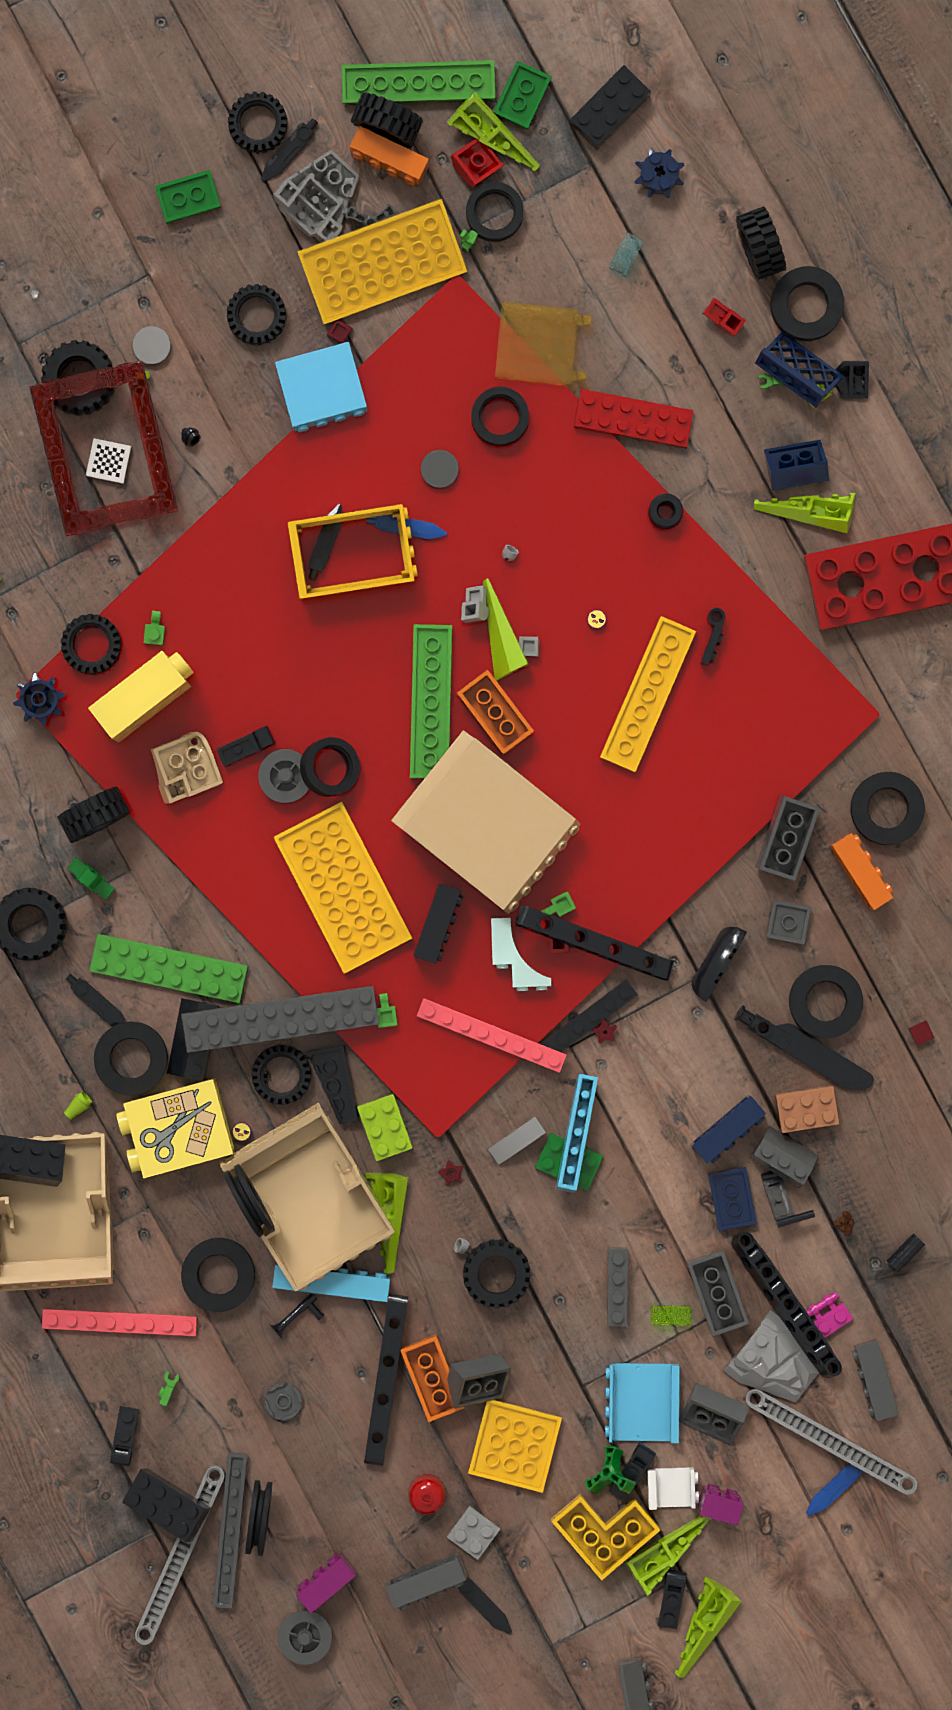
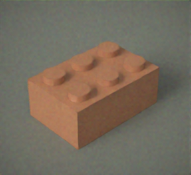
M832 1085L774 1094L781 1133L839 1124Z

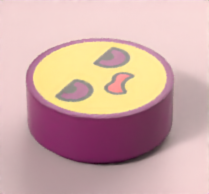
M601 610L591 611L587 617L588 625L593 629L602 628L606 623L605 613Z
M239 1122L234 1125L232 1135L237 1141H246L251 1136V1127L247 1123Z

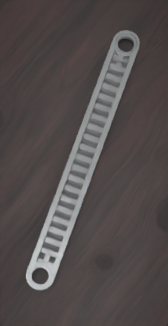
M751 1389L746 1394V1402L752 1409L903 1494H912L917 1489V1481L912 1475L758 1389ZM753 1393H757L761 1397L758 1404L750 1402V1396ZM905 1479H910L913 1482V1486L909 1490H905L902 1487V1482Z
M212 1465L207 1469L195 1496L196 1499L209 1507H212L225 1477L222 1467ZM218 1470L221 1475L220 1479L212 1480L210 1472ZM207 1516L192 1542H184L177 1537L135 1632V1639L138 1643L147 1645L154 1639ZM143 1629L150 1632V1638L147 1640L140 1637L139 1633Z

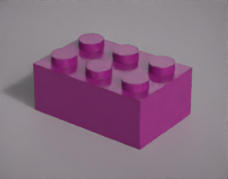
M708 1483V1486L703 1485L697 1509L700 1516L738 1526L744 1502L738 1491L728 1488L726 1491L719 1489V1486Z
M335 1553L327 1560V1565L324 1568L320 1566L313 1572L310 1580L306 1578L298 1585L296 1597L310 1613L315 1611L356 1576L357 1570L343 1553L339 1555Z

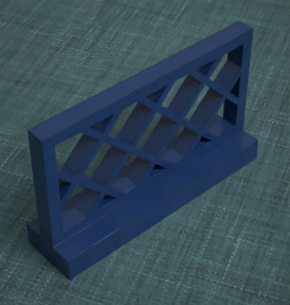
M783 331L767 348L760 352L755 362L756 365L815 408L820 405L822 400L843 378L841 373ZM780 340H784L789 346H781ZM771 351H778L779 357H777ZM783 352H790L792 357H784ZM795 352L802 353L804 358L796 357ZM786 362H793L794 368H792ZM798 363H806L807 368H799ZM810 363L817 364L819 369H812ZM801 373L809 374L810 379L806 378ZM813 374H821L822 379H814ZM826 374H830L836 379L827 380ZM817 385H824L825 391Z

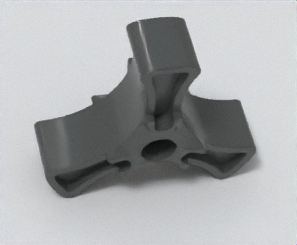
M388 204L381 213L368 216L359 213L353 206H350L345 217L356 220L365 227L395 216L396 212Z

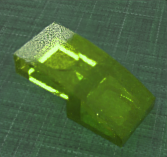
M651 1305V1325H691L692 1305Z

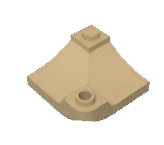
M190 732L178 739L150 749L157 769L158 787L164 803H173L223 783L212 750L206 738L199 732ZM192 738L195 739L194 745L191 743Z

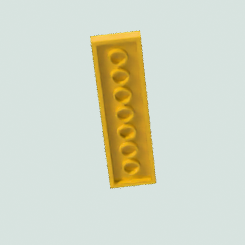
M662 616L660 617L600 758L636 772L696 633L695 630Z

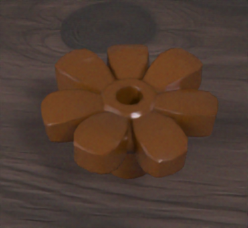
M843 1211L842 1217L834 1221V1226L841 1227V1232H844L845 1236L850 1235L854 1219H851L850 1212Z

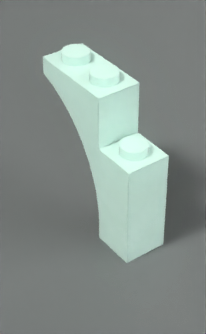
M492 918L493 965H497V968H508V964H512L513 987H517V991H528V987H536V990H547V986H551V978L534 971L519 955L512 938L511 919Z

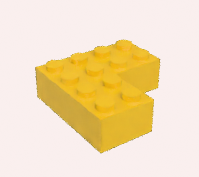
M581 1494L576 1496L551 1518V1522L601 1580L607 1577L660 1531L657 1523L635 1498L607 1522L603 1521Z

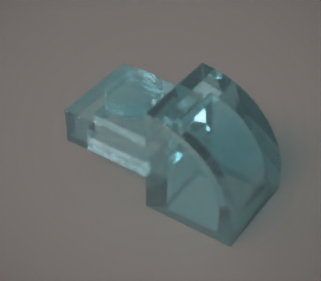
M626 233L612 259L609 269L626 277L644 241Z

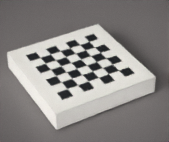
M94 438L86 476L124 484L131 446Z

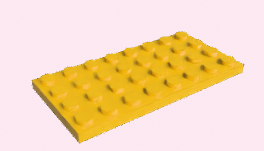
M442 199L297 251L323 324L467 272Z
M342 802L274 836L344 974L412 939Z

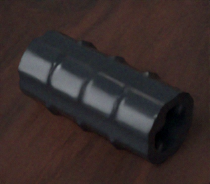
M913 1233L899 1246L887 1262L899 1272L925 1244Z

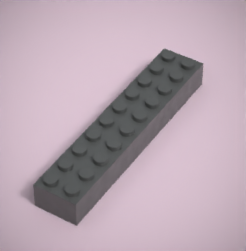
M373 986L181 1013L187 1053L379 1024Z

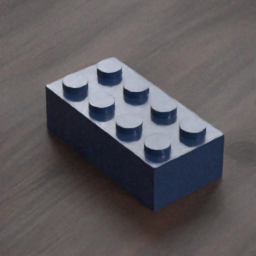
M747 1095L690 1145L707 1164L709 1162L713 1164L721 1157L719 1155L720 1152L724 1149L726 1151L731 1149L738 1137L742 1139L750 1132L749 1128L753 1124L757 1126L765 1119L763 1116L766 1113L752 1096Z

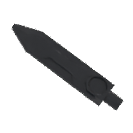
M312 118L307 125L303 123L269 159L261 177L263 182L279 175L311 139V136L314 134L312 129L318 124L315 119Z
M338 504L327 516L342 514V505ZM342 522L323 525L309 561L310 565L308 568L311 569L309 579L315 581L318 572L322 573V570L325 568Z
M71 973L68 975L66 980L72 985L71 989L107 1023L115 1026L126 1022L122 1012L87 981L81 978L77 980Z
M467 1577L464 1585L457 1587L459 1592L493 1627L510 1634L512 1630L506 1615L472 1579Z

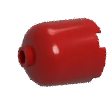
M422 1474L411 1482L408 1489L411 1507L423 1515H431L442 1508L446 1499V1488L439 1477L432 1474Z

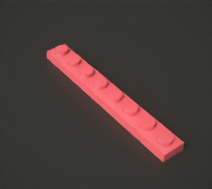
M423 998L417 1016L559 1073L566 1058L564 1053Z
M43 1309L42 1329L196 1336L197 1316Z

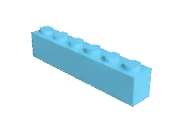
M579 1074L576 1078L555 1189L571 1193L577 1191L598 1077Z
M276 1263L272 1288L294 1291L281 1268ZM339 1268L337 1271H329L321 1280H314L309 1283L310 1285L306 1289L298 1291L387 1302L390 1277H387L385 1273L376 1272L374 1276L367 1275L368 1271L356 1270V1273L348 1272L349 1269Z

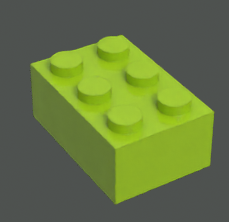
M394 1093L357 1106L376 1161L413 1149Z

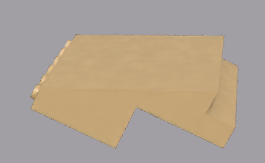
M464 730L391 820L508 914L516 910L522 897L528 895L534 882L542 877L545 868L554 862L557 853L566 847L569 838L578 832L581 825L572 815Z
M319 1102L220 1161L223 1172L228 1170L233 1177L237 1176L234 1166L239 1164L256 1189L275 1229L269 1231L264 1224L261 1225L264 1234L261 1238L295 1292L306 1289L310 1285L309 1283L314 1280H321L329 1271L337 1270L344 1262L356 1259L359 1253L364 1250H371L376 1246V1243L389 1239L395 1232L345 1143Z
M93 1132L88 1135L75 1133L71 1136L53 1135L52 1137L35 1136L27 1138L66 1144L62 1182L57 1187L0 1179V1292L113 1284V1270H115L105 1134Z

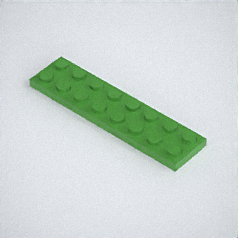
M494 60L341 65L343 105L357 104L362 93L376 94L395 103L466 101L475 92L482 100H495Z
M414 624L410 778L425 779L449 749L452 625Z
M97 934L90 971L240 1003L248 966Z

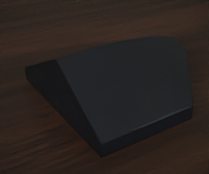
M842 361L835 369L843 375L842 380L835 386L841 397L868 398L869 361Z

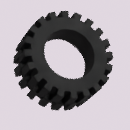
M362 93L351 117V123L356 127L361 126L403 147L412 148L422 126L423 118L418 116L417 113L412 112L409 108H405L403 105L397 104L390 99L387 100L385 97H379L376 94Z
M763 206L736 216L741 243L755 277L760 280L785 271L786 261L782 245L766 208Z
M116 786L79 802V804L61 813L57 818L70 843H74L121 820L130 813V810Z
M491 1239L487 1242H482L476 1248L474 1247L466 1258L463 1268L465 1288H467L469 1295L477 1303H481L485 1307L499 1309V1307L506 1308L513 1303L515 1304L524 1296L530 1284L531 1272L528 1259L522 1250L511 1242H506L502 1239ZM491 1256H503L510 1260L515 1267V1281L509 1289L503 1292H490L479 1282V1266L485 1259Z

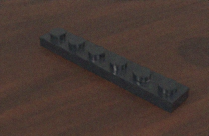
M624 980L540 1044L562 1052L638 994L629 982Z

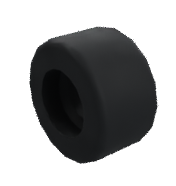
M669 493L660 494L650 503L648 509L649 518L656 527L670 529L680 522L683 515V505L675 495ZM668 504L673 508V515L670 518L664 519L659 515L658 509L661 505Z

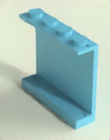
M349 342L275 362L294 431L304 432L312 426L323 427L328 424L327 422L334 420L335 422H341L346 417L352 415L359 417L368 411Z
M609 1363V1368H606V1379H609V1387L605 1389V1399H609V1406H605V1418H609V1426H605V1437H609V1442L670 1441L671 1443H679V1364Z

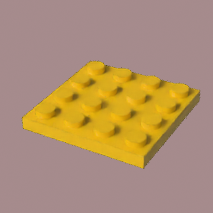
M498 1400L487 1401L468 1474L543 1493L562 1417Z

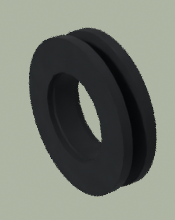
M813 266L795 268L781 277L776 284L771 296V314L777 327L791 338L799 341L821 339L837 326L844 310L842 288L830 273L821 268ZM801 285L817 287L826 298L827 308L825 314L815 322L804 323L798 321L788 309L789 295L795 288Z
M880 772L866 778L856 788L852 796L850 812L854 826L863 837L876 844L893 845L909 839L917 832L924 818L925 803L920 789L910 778L896 772ZM882 789H892L899 792L907 804V813L904 820L893 828L878 826L871 820L868 813V804L871 797Z
M819 965L804 971L795 980L789 995V1008L794 1021L802 1030L816 1037L833 1038L848 1032L857 1023L863 1009V995L858 982L849 972L833 965ZM827 981L836 984L841 988L845 996L846 1002L843 1012L831 1021L816 1019L807 1008V995L811 988L820 982Z
M123 1022L111 1027L101 1036L94 1052V1067L99 1079L107 1088L122 1095H139L152 1089L162 1079L168 1064V1052L164 1040L156 1030L140 1022ZM125 1039L141 1041L150 1053L148 1070L136 1078H127L120 1075L112 1064L111 1054L114 1047Z
M237 1164L234 1166L237 1176L233 1177L228 1170L223 1172V1175L246 1220L255 1234L261 1237L264 1235L261 1225L264 1224L269 1231L275 1229L250 1179L243 1168Z
M227 1238L207 1239L196 1245L185 1258L181 1271L182 1286L188 1298L198 1307L211 1312L229 1311L239 1306L248 1297L255 1281L253 1260L247 1250L233 1240ZM221 1255L228 1257L237 1268L238 1279L236 1285L225 1294L210 1293L203 1288L199 1281L200 1266L205 1259L211 1256Z
M255 1480L245 1554L250 1555L253 1546H257L258 1556H263L273 1482H267L264 1491L261 1490L260 1480Z

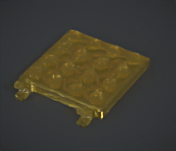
M502 301L495 378L571 386L572 381L584 382L586 372L573 371L577 324L590 326L591 315H578V309Z

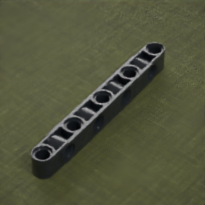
M520 906L515 921V925L638 972L669 981L674 962L533 908L527 906ZM542 919L546 923V927L544 929L540 925ZM576 932L580 934L579 942L575 939ZM611 945L615 949L613 955L609 951ZM645 958L648 959V967H645L644 965Z
M742 1232L735 1235L731 1240L733 1249L808 1359L823 1377L831 1378L839 1375L842 1371L840 1361L768 1255L751 1233ZM741 1237L745 1240V1246L740 1242ZM763 1269L767 1272L766 1278L762 1274ZM784 1301L788 1302L789 1309L785 1308ZM807 1332H808V1333L810 1334V1336H811V1340H810V1341H808L807 1338H806V1333H807ZM829 1364H830V1365L832 1366V1368H833V1372H832V1373L829 1372V1370H828V1365H829Z
M389 1293L364 1459L365 1464L383 1466L408 1296ZM391 1318H398L400 1325L392 1327L389 1324V1320ZM386 1356H392L394 1363L388 1366L384 1363L383 1359ZM385 1394L388 1396L389 1401L382 1404L378 1401V1396ZM374 1433H381L383 1439L380 1442L374 1441L372 1438Z

